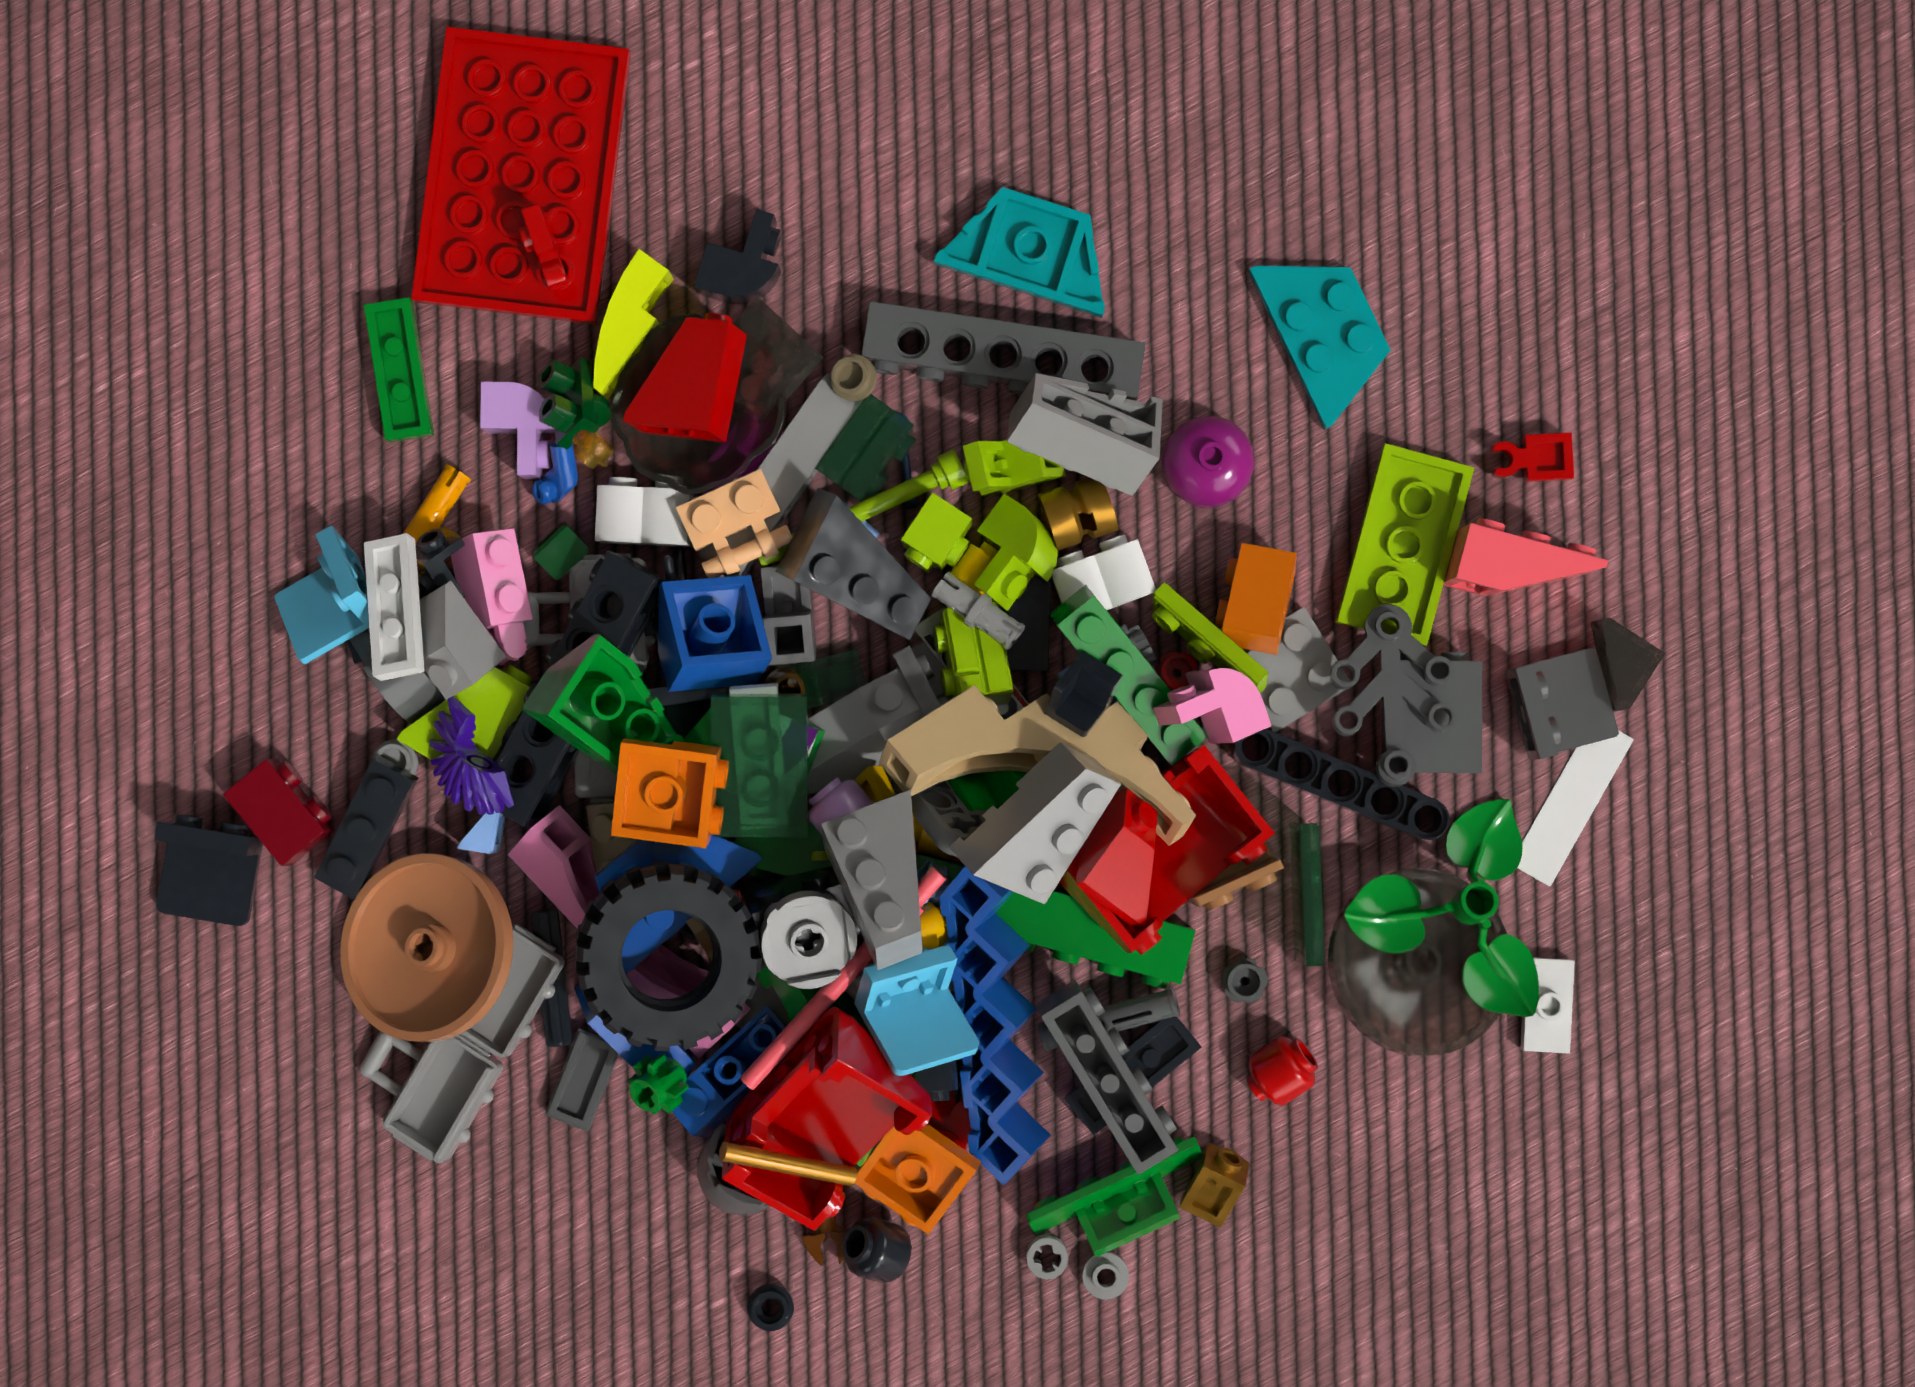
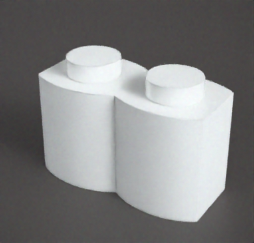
M610 477L609 485H597L595 541L608 544L691 547V540L676 507L693 500L694 492L690 489H683V481L656 479L655 487H637V479Z
M1126 535L1100 543L1102 552L1084 558L1081 550L1058 558V568L1054 569L1051 576L1061 604L1084 585H1087L1106 610L1148 596L1156 591L1138 539L1128 542Z

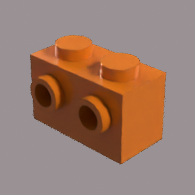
M1241 543L1238 559L1230 557L1225 585L1232 586L1228 601L1221 599L1219 602L1215 626L1222 628V632L1240 648L1278 655L1296 573L1297 553Z

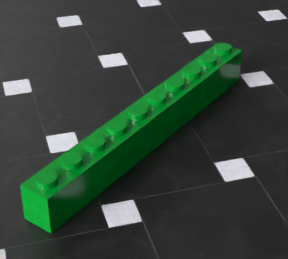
M789 817V825L742 829L740 821L734 843L757 852L763 859L748 871L746 875L765 879L766 872L769 871L786 877L832 866L830 860L811 861L810 851H825L823 837L812 823ZM915 852L917 871L926 862L932 861L939 867L943 868L946 866L948 868L947 879L950 882L965 867L962 864ZM1054 890L1045 904L1013 892L996 912L1002 920L1030 945L1026 950L1027 952H1033L1035 945L1053 949L1051 958L1078 965L1080 957L1098 962L1096 970L1123 977L1125 969L1143 974L1142 983L1162 989H1167L1170 982L1182 983L1196 931L1191 927L1164 920L1162 922L1163 926L1158 930V933L1162 936L1161 940L1148 951L1139 955L1136 950L1132 953H1126L1070 894ZM940 901L933 905L935 907L940 906Z

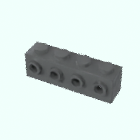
M1076 980L1037 1002L1035 1005L1041 1018L1138 1175L1177 1152L1178 1148L1169 1135L1177 1130L1163 1105L1155 1110L1152 1107L1146 1094L1153 1091L1140 1067L1137 1066L1130 1071L1122 1055L1129 1052V1049L1115 1027L1108 1031L1105 1030L1098 1018L1105 1010L1091 987L1082 992Z

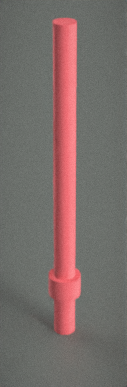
M934 866L918 882L920 915L924 912L922 907L924 903L947 879ZM865 941L856 949L852 960L850 961L849 959L846 966L840 970L841 975L833 982L823 986L740 1076V1079L746 1086L754 1090L860 975L864 968L870 964L873 959Z

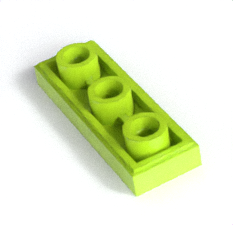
M1164 582L1153 593L1154 613L1152 617L1154 621L1165 632L1172 634L1176 631L1188 642L1186 644L1187 649L1198 661L1203 664H1207L1210 661L1217 668L1232 669L1244 674L1255 684L1260 693L1266 688L1269 672L1168 584Z

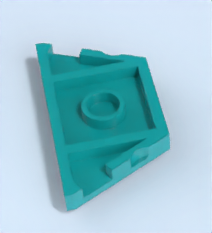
M1002 187L987 202V205L978 215H974L963 226L962 231L935 256L934 265L1099 318H1102L1105 305L1102 298L1097 254L1095 253L1094 235L1089 214Z
M1254 266L1248 270V274L1323 429L1326 430L1335 423L1391 349L1351 267Z

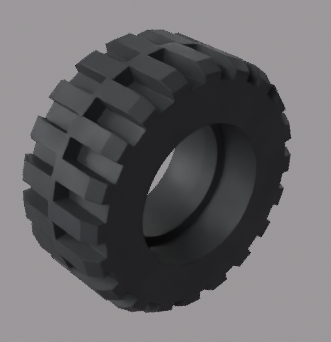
M655 861L650 866L639 868L637 865L625 870V875L615 881L611 879L601 888L602 892L595 900L591 899L584 911L585 916L582 924L578 925L575 938V967L586 1003L593 1014H597L603 1021V1025L614 1035L617 1033L623 1035L628 1043L641 1047L644 1043L653 1045L655 1051H670V1046L682 1045L685 1050L697 1047V1041L707 1036L713 1040L724 1033L722 1027L730 1020L735 1023L744 1013L742 1009L743 1004L747 998H753L757 988L755 978L757 972H761L762 957L759 954V944H761L758 929L751 918L752 915L730 886L726 885L718 876L710 871L698 869L693 864L684 862L668 864L666 861ZM664 910L683 912L698 920L707 930L713 948L712 964L705 979L689 993L671 999H657L639 991L627 978L622 963L623 945L633 926L647 915Z

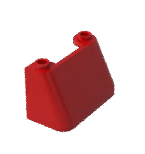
M1204 744L1191 750L1174 765H1168L1160 772L1170 786L1187 799L1196 817L1184 836L1170 846L1156 834L1146 926L1144 929L1137 931L1076 885L1079 851L1059 881L1063 888L1126 953H1132L1136 950L1141 955L1152 948L1162 938L1158 930L1163 926L1162 922L1230 865L1242 860L1248 866L1268 850L1264 842L1275 834Z
M832 1007L816 1021L754 1090L751 1089L737 1104L727 1122L724 1142L854 1167L893 1127L904 1135H909L915 1130H922L932 1115L931 1097L910 1074L904 1076L894 1074L874 1038L852 1016L837 1007ZM723 1161V1180L813 1231L828 1217H834L843 1206L845 1200V1193L842 1192L843 1184Z

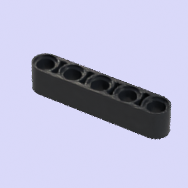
M1268 729L1254 733L1261 737L1265 744L1264 754L1256 761L1249 760L1242 753L1241 747L1245 738L1231 743V754L1241 766L1413 838L1424 840L1437 839L1448 829L1450 821L1449 812L1440 801L1403 785L1399 787L1387 786L1374 773ZM1293 752H1299L1304 755L1308 764L1306 773L1297 779L1289 776L1285 770V760ZM1336 770L1344 771L1350 779V788L1342 796H1335L1328 787V779ZM1379 788L1387 789L1393 798L1392 807L1384 814L1377 813L1371 804L1372 795ZM1422 806L1430 807L1435 813L1436 818L1433 827L1426 832L1420 831L1414 821L1415 813Z

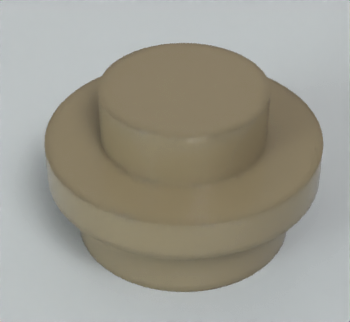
M850 354L840 358L835 363L831 371L830 382L834 392L839 397L852 402L860 401L868 397L874 390L877 382V373L874 365L867 358L857 354Z

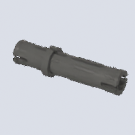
M1169 987L1163 991L1104 1006L1105 1012L1099 1015L1098 1018L1106 1031L1113 1027L1117 1031H1122L1174 1016L1179 1017L1180 1007L1173 987ZM1040 1022L1038 1030L1044 1050L1049 1052L1051 1049L1059 1048L1046 1024Z

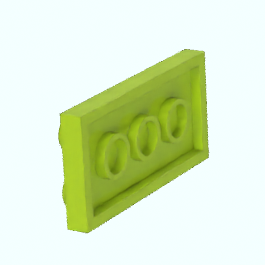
M1386 443L1382 445L1335 623L1364 630L1366 618L1373 609L1385 604L1396 605L1409 615L1412 623L1411 635L1424 647L1427 646L1475 467ZM1386 619L1381 622V629L1384 633L1392 635L1397 632V626L1394 621Z

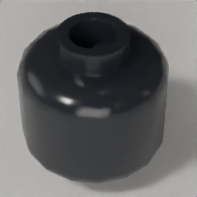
M864 1217L855 1222L845 1234L842 1242L844 1261L849 1271L858 1277L880 1283L892 1282L899 1278L908 1267L911 1259L912 1245L906 1229L895 1222L877 1217Z

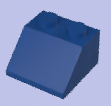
M751 575L661 582L659 586L658 652L668 692L758 683L772 660V655Z

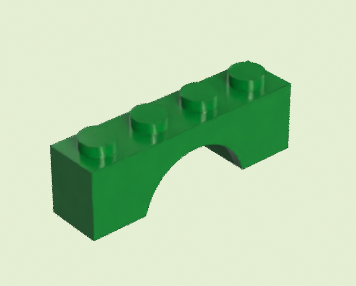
M1084 585L1050 613L1056 625L1079 653L1085 651L1123 675L1115 694L1116 699L1147 733L1148 738L1171 766L1208 738L1195 719L1183 724H1158L1153 707L1169 701L1167 693L1171 692L1170 688L1087 585Z

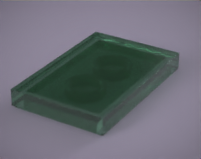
M712 694V746L721 747L720 759L729 760L725 789L717 788L715 806L724 807L720 835L713 834V837H808L807 694Z
M1306 821L1289 822L1294 960L1306 967L1323 966L1325 960L1320 826L1317 823Z

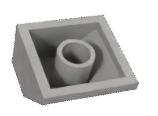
M451 580L419 599L424 669L431 682L439 689L446 700L476 683L506 658V655Z

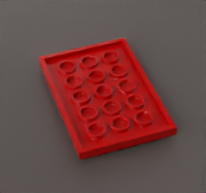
M446 27L411 300L415 303L597 325L631 52L628 48ZM539 204L547 215L561 256L560 259L570 286L551 291V288L546 283L536 252H527L518 226L526 224L521 209Z

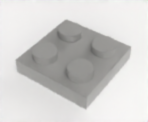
M1305 607L1300 608L1285 618L1278 655L1243 649L1269 672L1266 688L1260 694L1272 725L1268 727L1270 731L1276 733L1344 691L1336 688L1330 680V671L1338 660ZM1338 668L1336 672L1338 679L1342 682H1350L1343 668Z

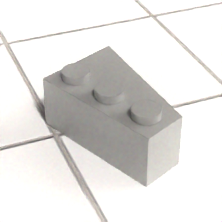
M1035 373L1010 412L1007 442L1025 452L1034 453L1055 462L1067 470L1076 471L1099 481L1108 488L1117 489L1133 496L1160 458L1163 399L1150 396L1146 403L1126 399V392L1122 390L1112 389L1109 395L1088 391L1087 383Z
M1063 743L1055 746L1016 783L1019 790L1000 808L996 809L992 806L982 815L986 821L967 839L963 840L959 837L949 846L952 852L973 875L1042 904L1047 902L1121 786L1095 758Z
M911 789L822 823L824 849L877 971L923 953Z

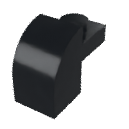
M756 209L743 253L707 242L694 284L698 295L729 304H747L762 298L775 286L781 275L779 264L766 260L767 255L773 257L776 255L782 235V230L776 228L777 221L774 214Z

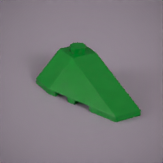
M594 634L549 667L522 707L525 712L557 736L616 775L618 773L620 745L624 738L670 745L674 741L685 742L682 735L676 734L662 712L665 709L658 698L651 695L640 678L642 673L635 662L600 634Z

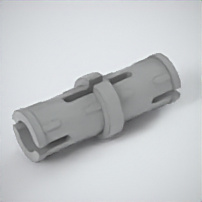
M947 572L943 577L945 580L941 579L935 587L932 597L938 599L965 618L964 624L972 629L976 626L1004 646L1003 648L1009 650L1013 646L1012 641H1017L1025 625L1019 623L992 603L993 598L988 594L980 595L953 576L951 572Z

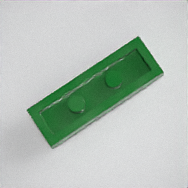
M407 297L365 304L364 310L385 441L393 443L434 436L413 300Z

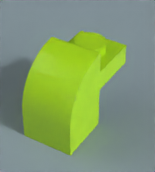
M1007 440L976 441L963 445L965 474L971 482L973 491H980L981 496L1020 490L1066 477L1064 468L1059 464L1034 453L1025 452L1017 446L1008 443Z
M1003 494L977 530L999 551L974 585L983 593L992 597L993 602L1008 611L1015 600L1024 593L1027 584L1034 574L1048 582L1056 566L1058 550L1052 532L1025 506Z

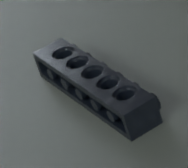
M608 551L607 555L601 557L592 568L589 580L592 583L584 598L578 599L572 606L567 618L570 624L562 639L555 641L549 649L545 660L548 665L544 673L549 667L594 634H600L630 658L659 604V586L661 582H666V579L623 554ZM616 593L620 598L621 607L618 614L611 617L607 612V601ZM536 680L529 687L524 697V704L540 680ZM525 711L522 712L519 720L514 721L506 730L502 739L504 748L497 761H495L498 763V766L506 770L514 806L510 808L504 804V811L500 813L523 827L534 826L545 817L580 751L555 733L549 740H546L542 734V724ZM526 757L530 760L533 767L532 775L527 781L523 779L520 773L521 762Z

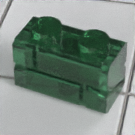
M870 394L861 402L815 469L852 497L862 502L867 496L873 497L883 490L890 479L884 472L894 457L902 462L917 440L911 436L915 426L905 417Z

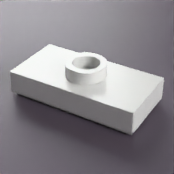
M1533 957L1538 973L1539 999L1535 1014L1530 1017H1522L1520 1049L1523 1051L1570 1054L1575 961L1570 959Z

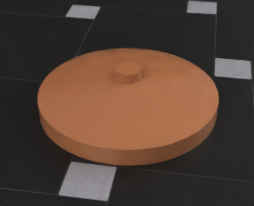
M416 854L403 857L383 867L373 875L359 891L349 909L343 926L340 946V962L344 983L352 1002L360 1014L381 1032L406 1041L435 1042L449 1039L465 1032L478 1023L499 998L511 968L513 930L507 906L499 890L475 866L454 857L438 854Z

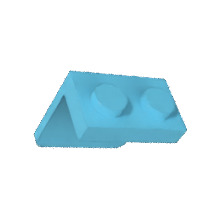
M950 945L935 949H922L923 953L878 971L875 964L864 968L854 1004L890 1069L898 1076L908 1075L974 1055L979 1047L977 1036L948 989L957 962V957Z

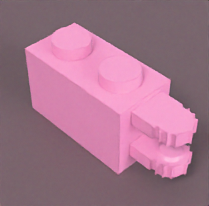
M515 529L470 534L462 538L465 545L451 555L455 579L464 593V599L506 655V658L498 663L501 666L509 660L516 661L519 657L526 655L525 651L528 650L526 645L528 644L525 643L527 638L523 623L533 620Z

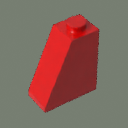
M706 313L704 319L687 317L626 409L623 421L641 433L726 443L747 334L732 324L733 319L726 315Z

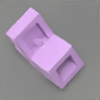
M481 382L480 428L488 434H517V475L524 480H542L543 468H550L551 463L550 442L543 441V434H555L554 428L539 422V409L545 398L534 389L520 383Z

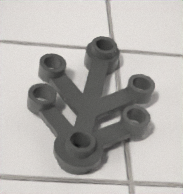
M1385 604L1376 607L1370 612L1364 626L1366 639L1347 659L1338 661L1332 667L1330 680L1338 689L1347 690L1352 688L1359 680L1360 670L1379 651L1381 671L1349 706L1341 707L1334 714L1332 724L1335 731L1340 735L1351 736L1355 734L1362 726L1363 717L1383 698L1386 751L1376 762V774L1385 785L1399 787L1406 784L1414 776L1416 770L1414 757L1405 750L1402 697L1426 718L1428 727L1434 732L1443 733L1448 731L1455 725L1457 720V713L1450 704L1438 703L1401 670L1400 652L1423 670L1425 680L1432 686L1439 687L1445 685L1453 677L1454 667L1449 659L1443 656L1435 657L1411 635V619L1402 608L1396 605ZM1386 619L1394 621L1397 626V632L1392 635L1384 633L1381 629V622ZM1433 664L1444 666L1447 672L1444 679H1436L1432 676L1430 669ZM1340 667L1349 668L1353 673L1352 681L1347 683L1340 681L1336 674L1337 669ZM1436 710L1447 712L1449 715L1448 725L1441 726L1434 721L1433 715ZM1343 713L1353 715L1356 720L1355 727L1352 729L1342 727L1339 722L1340 715ZM1392 758L1403 760L1405 763L1404 773L1395 774L1390 770L1389 762Z

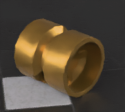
M1088 477L1076 481L1074 489L1071 491L1061 486L1038 494L1047 528L1053 534L1057 550L1081 543L1082 537L1085 534H1089L1092 538H1097L1119 530L1107 488L1099 481Z

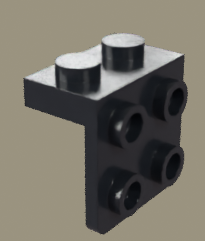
M174 814L173 821L157 822L154 840L167 842L156 904L158 911L163 914L233 926L246 925L251 916L263 847L262 842L255 834L248 833L249 826L225 821L220 822L219 828L202 826V817L185 814Z

